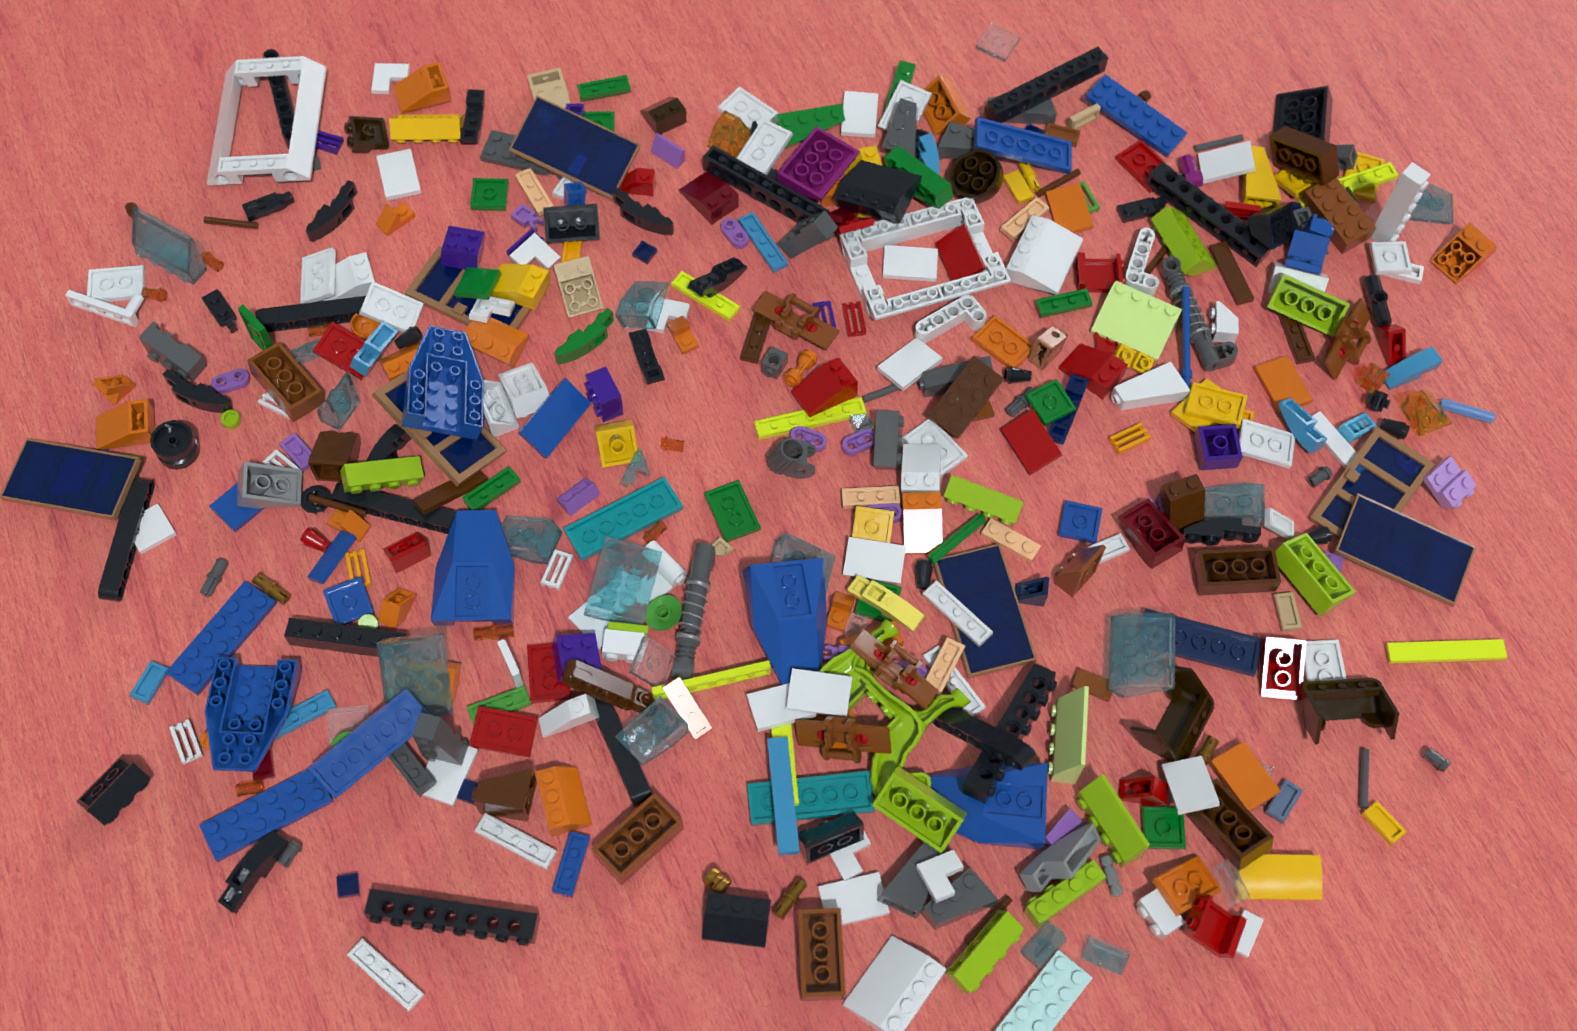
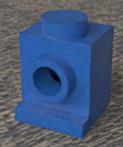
M582 182L564 184V204L566 206L585 204L587 190Z
M1313 214L1307 219L1304 232L1328 238L1332 236L1334 232L1332 223H1329L1326 219L1317 218V214Z

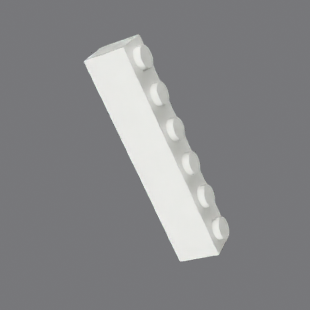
M1413 162L1406 168L1375 224L1376 229L1371 237L1372 240L1375 242H1396L1400 236L1398 234L1405 228L1404 224L1410 219V214L1417 206L1416 203L1423 196L1421 192L1429 185L1427 180L1431 175Z

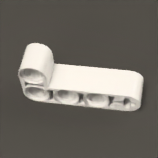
M1143 228L1139 232L1128 265L1125 285L1154 296L1159 280L1154 275L1144 273L1155 233L1150 228Z
M962 296L920 320L916 324L914 338L917 337L923 343H927L964 321L972 330L979 331L985 325L987 313L973 296Z

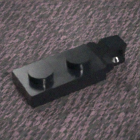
M290 191L283 194H276L274 192L244 203L242 207L248 221H253L282 210L295 202Z
M1151 197L1117 205L1116 210L1122 222L1126 223L1154 216L1160 209L1165 208L1167 201L1165 197H1158L1156 199Z
M218 289L201 297L220 327L227 326L231 333L238 330L234 323L237 320L236 316Z

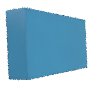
M150 661L130 693V697L149 705L167 677L165 672L169 668Z

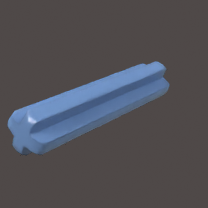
M1442 398L1439 403L1440 409L1488 423H1492L1495 419V413L1445 398Z

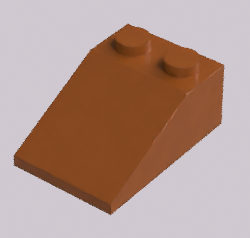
M1098 545L1081 549L1077 554L1073 553L1067 560L1068 564L1065 567L1061 566L1055 573L1057 577L1054 584L1073 598L1096 572L1106 546Z

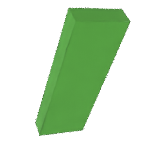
M524 685L467 706L474 725L478 706L515 712L531 706V702Z

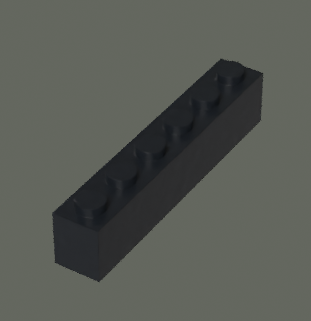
M289 618L284 634L289 645L396 660L402 656H408L411 644L406 633Z

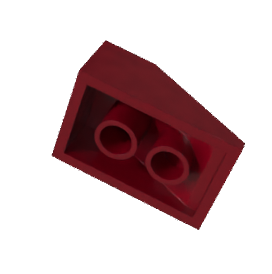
M704 172L679 189V192L711 225L739 207V194L727 182L708 172Z
M1149 498L1118 516L1137 552L1151 569L1182 551L1186 538Z

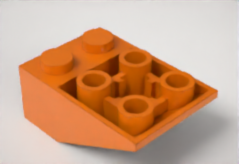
M440 62L422 66L393 86L401 113L452 101Z
M1469 222L1430 262L1457 284L1483 264L1496 251V244Z
M148 399L128 401L96 416V450L150 443L155 427L154 409Z

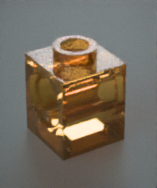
M1371 362L1367 368L1363 366L1357 374L1359 379L1356 384L1374 394L1375 390H1380L1390 374Z

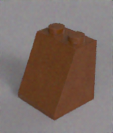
M320 431L308 459V464L316 481L342 482L340 470L343 465L358 463L361 448L358 434L353 432Z
M1194 474L1162 485L1154 503L1182 534L1185 528L1204 521L1205 488L1198 475Z
M531 769L479 781L477 788L474 787L472 792V800H474L479 814L487 813L491 816L528 822L537 785L534 772Z

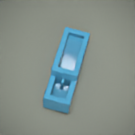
M929 133L918 138L916 145L920 152L918 160L939 175V154L933 135Z
M382 321L364 342L363 347L353 357L349 367L366 377L398 334V330Z
M1432 346L1397 363L1379 376L1388 390L1419 379L1422 374L1437 369L1443 360Z
M1292 398L1280 401L1281 413L1299 443L1310 454L1321 450L1328 438L1314 427L1318 421Z

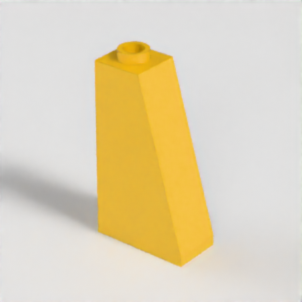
M1251 146L1256 171L1242 174V203L1261 205V209L1280 204L1281 195L1265 148Z

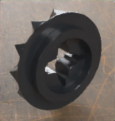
M319 485L307 488L301 495L302 508L307 513H314L315 515L318 512L324 513L327 506L315 505L314 502L309 501V496L314 494L330 499L331 494L328 489Z

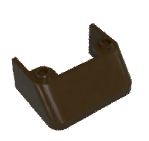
M1165 664L1164 669L1172 678L1167 686V694L1172 701L1156 731L1150 728L1145 729L1131 726L1130 730L1145 749L1169 762H1175L1189 758L1214 710V700L1192 668Z
M1356 678L1303 683L1301 695L1304 723L1314 744H1319L1320 733L1326 726L1325 721L1361 718L1371 728L1384 727L1389 738L1395 739L1399 712L1379 680L1375 678Z

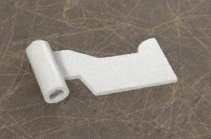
M655 540L648 543L641 553L654 566L655 569L641 580L623 571L568 617L583 634H596L599 651L603 647L604 631L608 629V622H614L633 605L649 602L659 596L666 595L674 587L680 586L686 581L687 571Z

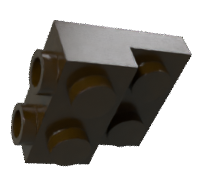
M349 116L348 122L344 125V132L349 135L347 137V147H351L352 152L369 153L370 149L388 150L389 142L384 118Z

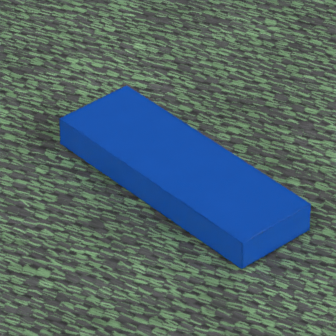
M340 531L307 578L313 582L324 584L356 540V537L352 533Z
M570 831L552 893L573 898L591 839L590 836Z

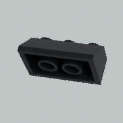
M1292 202L1271 205L1248 216V227L1251 235L1270 250L1289 242L1293 238L1296 225Z
M597 203L543 207L546 244L600 240Z
M121 755L76 802L106 826L116 819L117 813L123 807H127L133 801V797L138 791L141 792L147 787L148 781L151 778L134 762Z
M853 811L842 813L834 820L823 821L812 829L806 828L800 831L798 834L799 849L806 864L815 862L829 856L831 853L864 840V824Z
M708 892L702 940L765 948L771 900Z

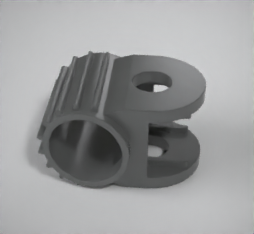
M790 437L788 439L785 438L768 452L769 455L766 456V462L775 474H784L796 479L809 478L815 474V467L807 463V458L815 455L816 447L809 442L799 441Z

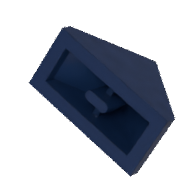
M1049 577L1017 583L1015 593L1018 602L1044 607L1048 597Z

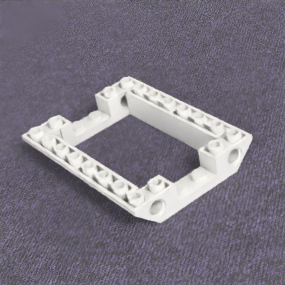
M304 56L236 60L225 75L207 178L208 186L242 184L243 175L272 173L276 182L311 180L327 70L326 66ZM287 75L291 84H299L289 154L230 157L241 86H258L259 77Z
M962 198L948 202L940 209L929 207L907 213L900 224L881 220L874 222L873 226L839 234L844 260L869 317L879 320L1011 283L999 253L992 252L983 233L985 223L974 199ZM963 224L968 227L986 267L985 270L975 275L888 298L885 301L881 285L875 284L867 265V252L883 248L885 245H894L960 227Z

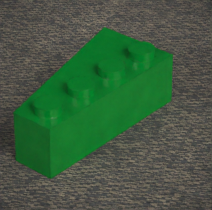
M842 103L780 113L772 118V123L791 131L793 134L784 150L803 142L816 126L827 131L845 121Z
M899 145L884 156L887 167L922 176L914 197L937 209H940L953 198L952 186L948 181Z

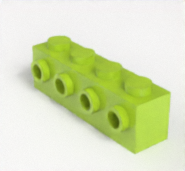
M420 456L344 464L340 470L344 492H351L352 494L361 493L363 490L375 492L387 487L389 489H397L404 485L415 487L424 478Z
M951 475L943 496L947 498L949 503L955 505L958 502L965 504V509L973 512L976 509L983 511L982 515L992 519L994 516L1001 518L1000 522L1011 525L1012 522L1017 523L1025 502L955 475Z
M1094 860L1090 863L1085 861L1072 879H1060L1061 883L1057 886H1054V884L1048 886L1043 891L1044 895L1041 897L1034 896L1027 902L1028 906L1024 914L1037 930L1101 885L1107 876Z
M998 910L945 974L962 992L971 993L976 991L981 985V980L994 970L996 962L1006 956L1007 949L1011 944L1016 943L1020 939V934L1024 928L1008 911Z

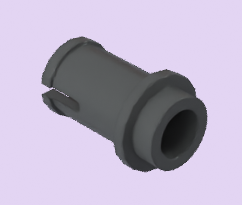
M1322 466L1318 472L1308 477L1307 481L1311 487L1315 488L1323 481L1329 480L1333 473L1329 467Z
M1432 747L1423 756V758L1436 766L1438 771L1444 772L1451 764L1448 761L1449 758L1445 759L1433 750Z
M291 840L277 862L289 868L297 853L301 852L300 848L302 846Z

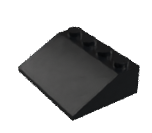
M1322 86L1277 94L1273 133L1286 126L1330 143L1333 98L1329 87Z
M861 160L840 182L833 199L841 208L900 224L922 176Z

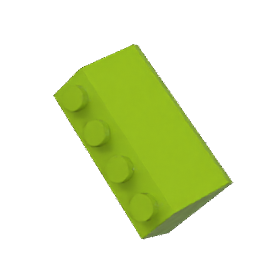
M1166 206L1151 218L1154 223L1153 228L1162 236V243L1171 251L1170 256L1180 260V268L1183 275L1186 274L1193 277L1217 267L1183 212Z
M1282 272L1273 287L1267 304L1268 308L1334 337L1350 306V303Z
M1307 532L1284 542L1275 551L1280 569L1319 616L1332 611L1356 593Z
M899 766L892 773L872 804L874 808L940 853L944 851L968 814Z
M1104 774L1100 775L1078 793L1076 802L1078 807L1087 814L1088 822L1094 824L1100 834L1102 844L1111 851L1112 860L1123 868L1142 857L1150 844Z

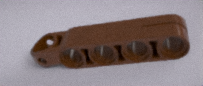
M568 660L566 662L562 682L566 686L623 710H633L647 715L655 709L656 702L650 692L578 660Z

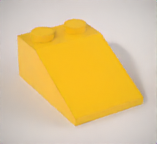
M501 263L498 270L501 271L502 275L491 295L515 301V304L536 310L551 283L549 270L530 264Z

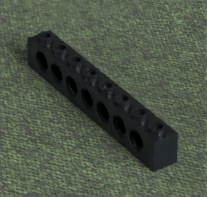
M1098 46L988 101L985 116L988 120L1004 123L1104 72L1109 57Z
M713 145L703 156V170L797 223L820 212H830L825 207Z
M1162 161L1149 174L1146 185L1162 197H1165L1166 200L1222 242L1226 241L1232 250L1252 265L1257 267L1269 255L1271 250L1251 235L1247 224L1189 182L1184 176L1173 170L1171 166Z
M1034 663L996 728L1023 741L1024 736H1028L1031 732L1032 722L1038 720L1041 707L1046 706L1049 693L1054 692L1057 686V681H1055L1056 672ZM982 751L963 782V794L986 804L988 798L994 796L998 781L1002 782L1006 773L1005 769L1007 766L1010 767V765Z
M376 889L369 890L364 915L369 919V922L381 924L382 921L390 922V925L395 927H402L403 924L411 925V928L416 930H423L425 927L431 928L436 933L451 931L454 935L462 937L466 934L474 935V938L486 940L487 937L495 938V941L507 943L508 940L516 941V944L521 946H528L529 943L535 944L540 920L536 913ZM388 905H394L392 912L384 913ZM409 908H415L413 915L405 916V912ZM435 911L436 915L433 919H426L427 913ZM451 914H456V920L452 923H448V916ZM473 917L478 918V922L475 925H467L469 919ZM494 920L499 921L497 928H488L490 922ZM519 924L520 928L516 932H510V926Z

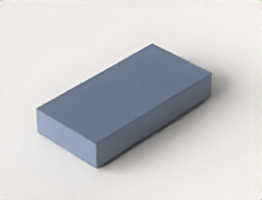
M1287 779L1279 787L1281 792L1273 797L1264 812L1281 824L1285 822L1303 792V789Z

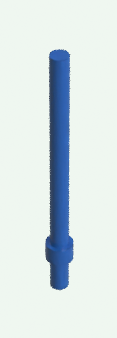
M1184 286L1182 287L1183 370H1181V377L1191 390L1190 288Z

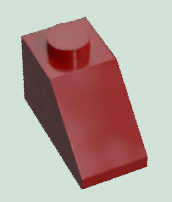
M636 168L627 173L620 190L628 194L654 196L656 184L655 169Z
M1396 324L1378 327L1379 347L1387 366L1391 367L1405 360L1406 329Z
M1150 776L1120 780L1119 798L1121 801L1148 806L1167 804L1168 784L1159 778Z

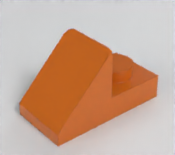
M404 202L394 209L389 204H386L376 225L388 236L416 216Z
M683 316L666 323L682 355L699 347L691 331L690 323Z
M123 374L95 378L93 385L113 404H117L136 385Z
M336 509L326 522L329 527L339 532L352 533L358 542L362 541L371 528L366 521L352 510H349L347 513Z
M836 592L827 618V628L840 632L845 631L856 598L855 596Z

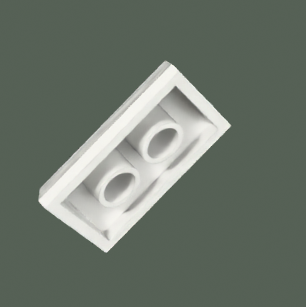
M1273 262L1268 292H1272L1281 272L1322 291L1326 290L1329 278L1324 273L1317 274Z
M483 380V417L490 433L497 437L518 429L520 426L501 382Z

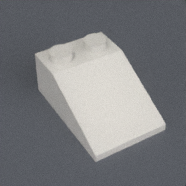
M366 252L349 256L335 265L334 296L323 301L367 295L371 282H375Z
M533 362L498 374L516 418L527 417L529 414L534 413L549 396L547 387Z
M903 444L901 493L940 492L941 444Z

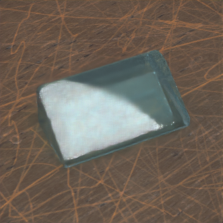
M321 337L290 350L299 365L319 357L313 353V349Z
M1047 922L1020 952L1040 970L1063 946L1067 939L1062 930Z
M1089 935L1081 959L1122 975L1129 958V951Z

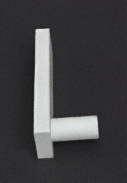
M68 290L65 295L72 306L136 327L139 323L135 314L144 301L143 296L134 293L124 309L72 290Z

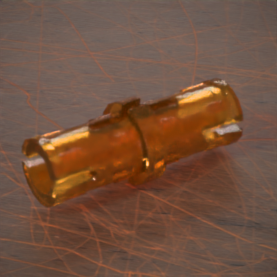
M491 625V627L473 628L474 641L492 639L494 641L497 638L515 637L514 625Z

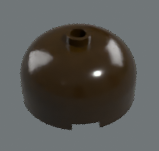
M973 149V151L965 155L961 154L955 160L951 167L949 178L953 190L961 199L969 198L974 199L975 203H982L990 200L999 192L1003 184L1004 172L1001 163L992 152L985 149Z

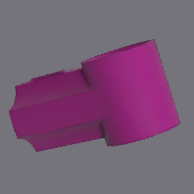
M1186 154L1179 158L1178 163L1182 176L1193 185L1201 187L1203 185V174L1201 171H1198L1194 156Z

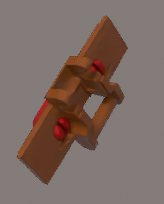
M765 291L752 308L754 312L775 322L777 330L796 340L802 337L824 350L829 348L840 330L817 318L821 311L820 307L812 306L796 297L794 293H791L785 301ZM792 303L811 314L805 313L803 317L795 314Z
M1362 299L1355 303L1349 316L1345 317L1326 350L1324 363L1333 380L1337 379L1347 360L1352 365L1359 364L1360 356L1366 345L1372 340L1369 331H1365L1371 316ZM1353 339H1360V343L1358 346L1356 345Z
M863 629L849 648L865 660L868 666L874 670V674L895 691L898 689L901 693L906 694L918 705L926 709L939 690L916 672L923 661L915 658L898 644L897 639H894L887 648ZM897 653L910 663L907 667L902 668L893 661Z
M828 716L824 721L795 720L798 745L821 748L824 760L840 759L860 763L861 751L891 754L892 752L890 730L886 726L856 724L855 718ZM841 742L846 743L847 749L852 752L832 751L830 748H832L834 743Z

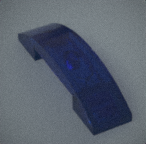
M1071 374L1065 392L1075 405L1076 410L1055 422L1052 421L1048 433L1054 442L1064 445L1089 379Z

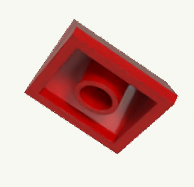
M418 531L383 548L396 574L431 556L426 541Z

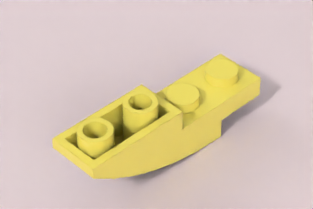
M860 575L856 576L847 589L849 594L878 609L882 615L912 632L916 630L925 617L915 607L889 589Z

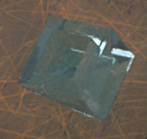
M867 414L850 415L849 423L854 433L867 428L874 430V423Z

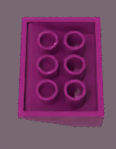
M816 126L777 172V181L807 198L822 201L857 158L860 151Z

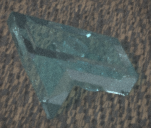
M640 448L636 450L620 482V485L627 487L629 484L633 485L637 478L635 472L645 477L651 476L644 453Z

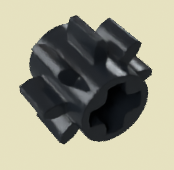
M1375 390L1374 394L1369 393L1366 399L1370 403L1368 408L1382 412L1383 408L1388 409L1391 402L1387 399L1389 394Z

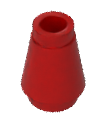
M307 528L300 538L304 546L324 553L331 544L314 528Z

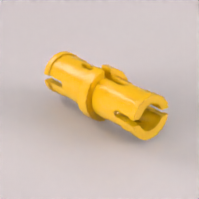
M1019 162L1018 166L1023 173V178L1032 193H1034V189L1035 192L1040 190L1041 186L1037 181V174L1032 170L1031 165Z

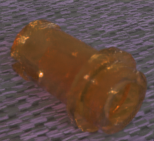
M204 251L200 255L202 264H207L216 272H219V269L222 270L224 263L215 258L210 251Z
M144 287L142 289L144 299L158 300V302L166 301L167 291L163 288L152 289Z
M324 322L323 325H309L307 327L309 337L322 336L330 324Z
M668 436L662 437L660 448L663 451L667 449L683 452L684 440L670 439Z
M657 521L649 531L644 532V541L646 543L654 540L657 542V538L667 530L666 525L661 521Z
M255 779L254 782L236 784L238 797L252 794L259 795L264 792L262 780Z

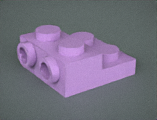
M1452 456L1444 458L1423 478V481L1443 509L1459 507L1463 503L1461 500L1471 496L1475 492L1473 488L1477 486L1468 471H1461Z

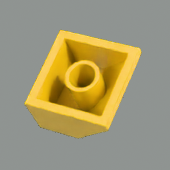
M632 420L595 426L602 468L639 461Z

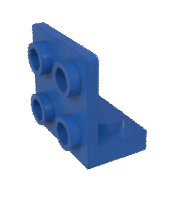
M1295 230L1285 266L1321 274L1330 238Z

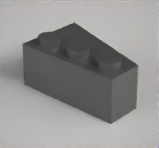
M823 211L800 220L778 244L792 259L824 240H830L835 235L834 231L838 226L827 212Z
M153 321L139 336L148 353V358L155 363L157 361L160 362L164 368L170 371L173 370L179 373L184 380L187 378L193 382L207 367L203 356L182 342L180 344L173 340L171 333L167 332L165 334L160 331L158 324Z
M876 410L875 469L899 470V465H902V453L900 451L901 446H903L902 430L904 428V416L901 415L900 411Z
M969 868L951 883L955 891L954 896L935 903L932 899L922 908L921 914L935 930L956 922L961 918L974 915L979 911L996 906L999 899L977 874Z

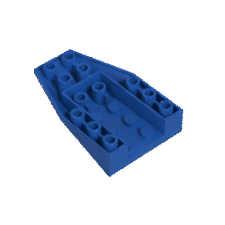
M429 325L408 368L401 426L477 440L483 428L484 381L465 332Z
M457 511L435 569L431 622L434 626H454V622H492L494 625H514L515 566L497 511Z
M824 558L749 565L742 572L752 629L781 685L790 683L792 668L819 672L822 666L827 626Z
M232 657L216 658L205 707L213 770L256 772L288 717L302 674L298 660L277 659L276 667L240 665L238 659Z
M1029 763L1021 771L1012 766H1007L1002 782L998 781L994 796L992 798L989 797L986 804L963 794V782L973 766L929 775L931 778V789L968 813L956 834L979 844L1042 850L1045 844L1048 763Z

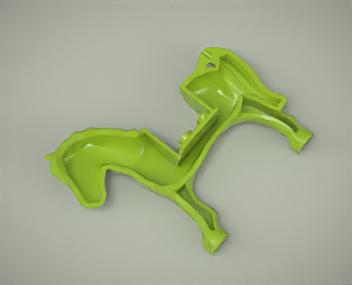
M885 619L880 627L871 632V635L883 643L885 639L895 637L900 632L891 622ZM851 648L832 658L819 671L852 677L848 712L868 696L876 706L879 703L882 705L880 707L882 712L890 720L893 717L895 718L887 726L890 730L891 754L874 753L872 758L870 783L872 785V792L876 797H878L896 768L899 766L903 769L909 753L916 747L927 727L947 709L952 707L964 708L971 702L961 690L955 688L949 695L939 694L926 709L915 710L882 687L874 677L872 668ZM923 772L909 773L931 788V778L929 775Z

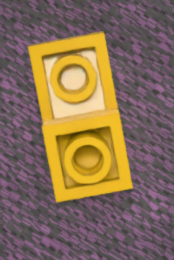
M1123 343L1118 344L1114 353L1116 357L1128 364V369L1139 374L1150 371L1155 359L1143 352L1135 351Z

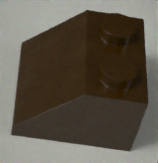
M668 97L640 110L641 115L655 134L661 135L687 123L686 108L678 97Z

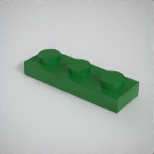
M627 75L577 84L581 102L631 92Z
M1087 288L1036 299L1035 301L1040 318L1089 308L1093 304Z
M508 466L463 496L462 500L470 510H481L521 483L520 478Z

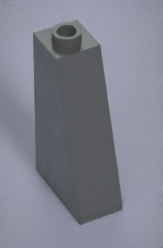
M996 97L988 98V101H990V100H992V99H994V98H996ZM1049 99L1004 123L1047 125L1048 122L1054 124L1057 112L1052 100Z
M990 356L979 358L993 369ZM969 361L922 372V378L919 379L920 391L923 390L924 397L944 395Z
M924 842L884 889L878 901L916 919L921 913L929 893L916 869V865L944 854L946 848L940 853Z

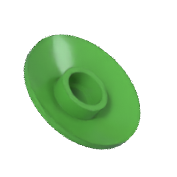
M672 595L659 596L647 606L645 621L653 630H668L680 620L682 605Z

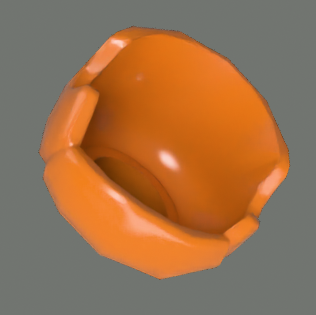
M357 313L354 314L350 321L353 334L364 340H367L379 326V322Z

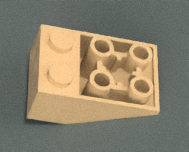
M560 68L527 75L533 101L536 95L563 108L566 107V103H570ZM540 107L537 113L538 118L543 121L541 128L549 126V120L560 116L543 107Z
M589 256L553 265L568 318L603 309Z

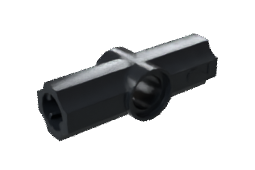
M1376 274L1364 277L1363 284L1368 298L1367 308L1372 313L1375 326L1391 325L1392 319L1387 305L1388 295L1383 291L1380 277Z

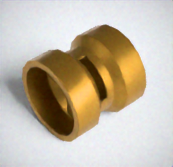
M715 867L706 875L703 883L707 887H711L714 893L723 894L730 887L732 881L728 877H724L722 871Z

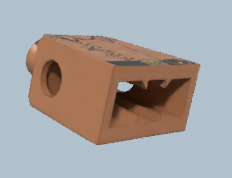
M1049 328L1036 339L1028 360L1043 371L1060 354L1068 337L1067 332L1064 329Z

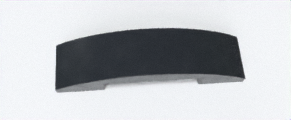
M467 90L464 126L461 128L460 143H478L484 117L485 90Z
M647 329L630 332L629 337L634 354L646 384L664 381L665 377L656 359Z

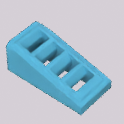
M1365 412L1343 423L1337 431L1351 444L1375 429L1377 425Z

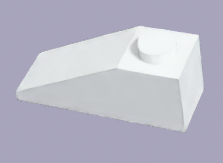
M583 694L567 700L541 716L539 723L543 738L599 718L595 699L587 694Z

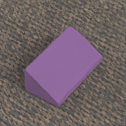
M657 133L651 153L673 167L679 168L685 162V150Z
M584 478L559 496L556 501L572 516L599 496L600 493L593 482Z
M1069 808L1045 837V844L1050 847L1066 835L1085 825L1084 822Z

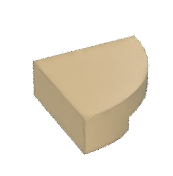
M721 537L712 544L715 547L716 557L727 556L734 552V548Z

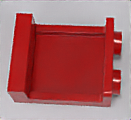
M1078 252L1075 260L1077 290L1087 288L1088 292L1109 293L1115 281L1125 284V275H1122L1124 261L1121 260V255L1116 254L1115 259H1085V252Z
M1210 894L1196 895L1189 917L1186 919L1183 934L1219 958H1234L1247 919L1241 915L1233 916L1212 902L1213 896Z

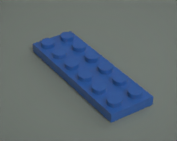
M1106 74L1103 75L1084 98L1092 105L1098 103L1103 113L1142 139L1166 158L1188 133Z
M980 117L975 119L974 149H985L997 156L1066 174L1072 171L1071 141Z
M244 581L165 673L199 696L212 680L216 658L232 657L275 607L276 601Z
M406 687L313 762L308 769L336 799L412 737L420 712L429 713Z
M307 769L201 823L199 826L215 861L219 862L262 840L272 831L277 832L333 803V800L327 789Z

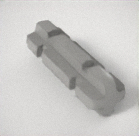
M1110 855L1101 857L1100 863L1104 867L1103 872L1107 876L1108 886H1111V895L1113 897L1122 895L1123 889L1119 885L1120 880L1115 866H1112V857Z

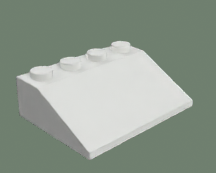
M1032 215L1006 268L1011 283L1058 295L1083 243V238L1050 219Z
M891 936L842 1006L876 1031H905L947 969L928 955Z

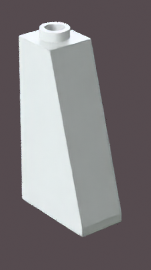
M1168 362L1115 386L1111 399L1120 410L1183 401L1188 396L1190 389L1173 364Z

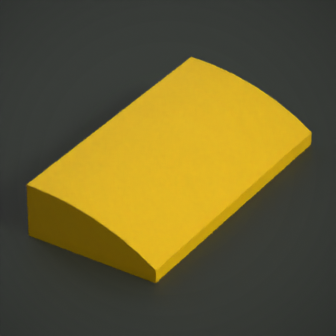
M1264 854L1240 871L1234 866L1238 900H1322L1321 855Z

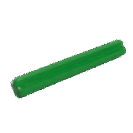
M980 513L930 552L927 556L928 560L933 564L937 563L986 522L985 516Z

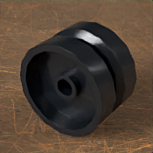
M176 420L167 421L157 426L152 432L150 438L151 447L165 467L176 470L186 468L198 458L200 452L199 442L190 427L184 422Z

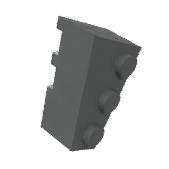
M900 98L882 145L884 153L888 154L899 145L916 158L918 113L916 103Z
M950 121L938 146L939 160H942V158H953V161H955L961 154L965 155L973 151L974 129Z
M420 712L412 736L424 759L433 762L440 760L462 766L469 742L467 740H460L461 735L455 732L454 735L451 732L452 727L441 717Z

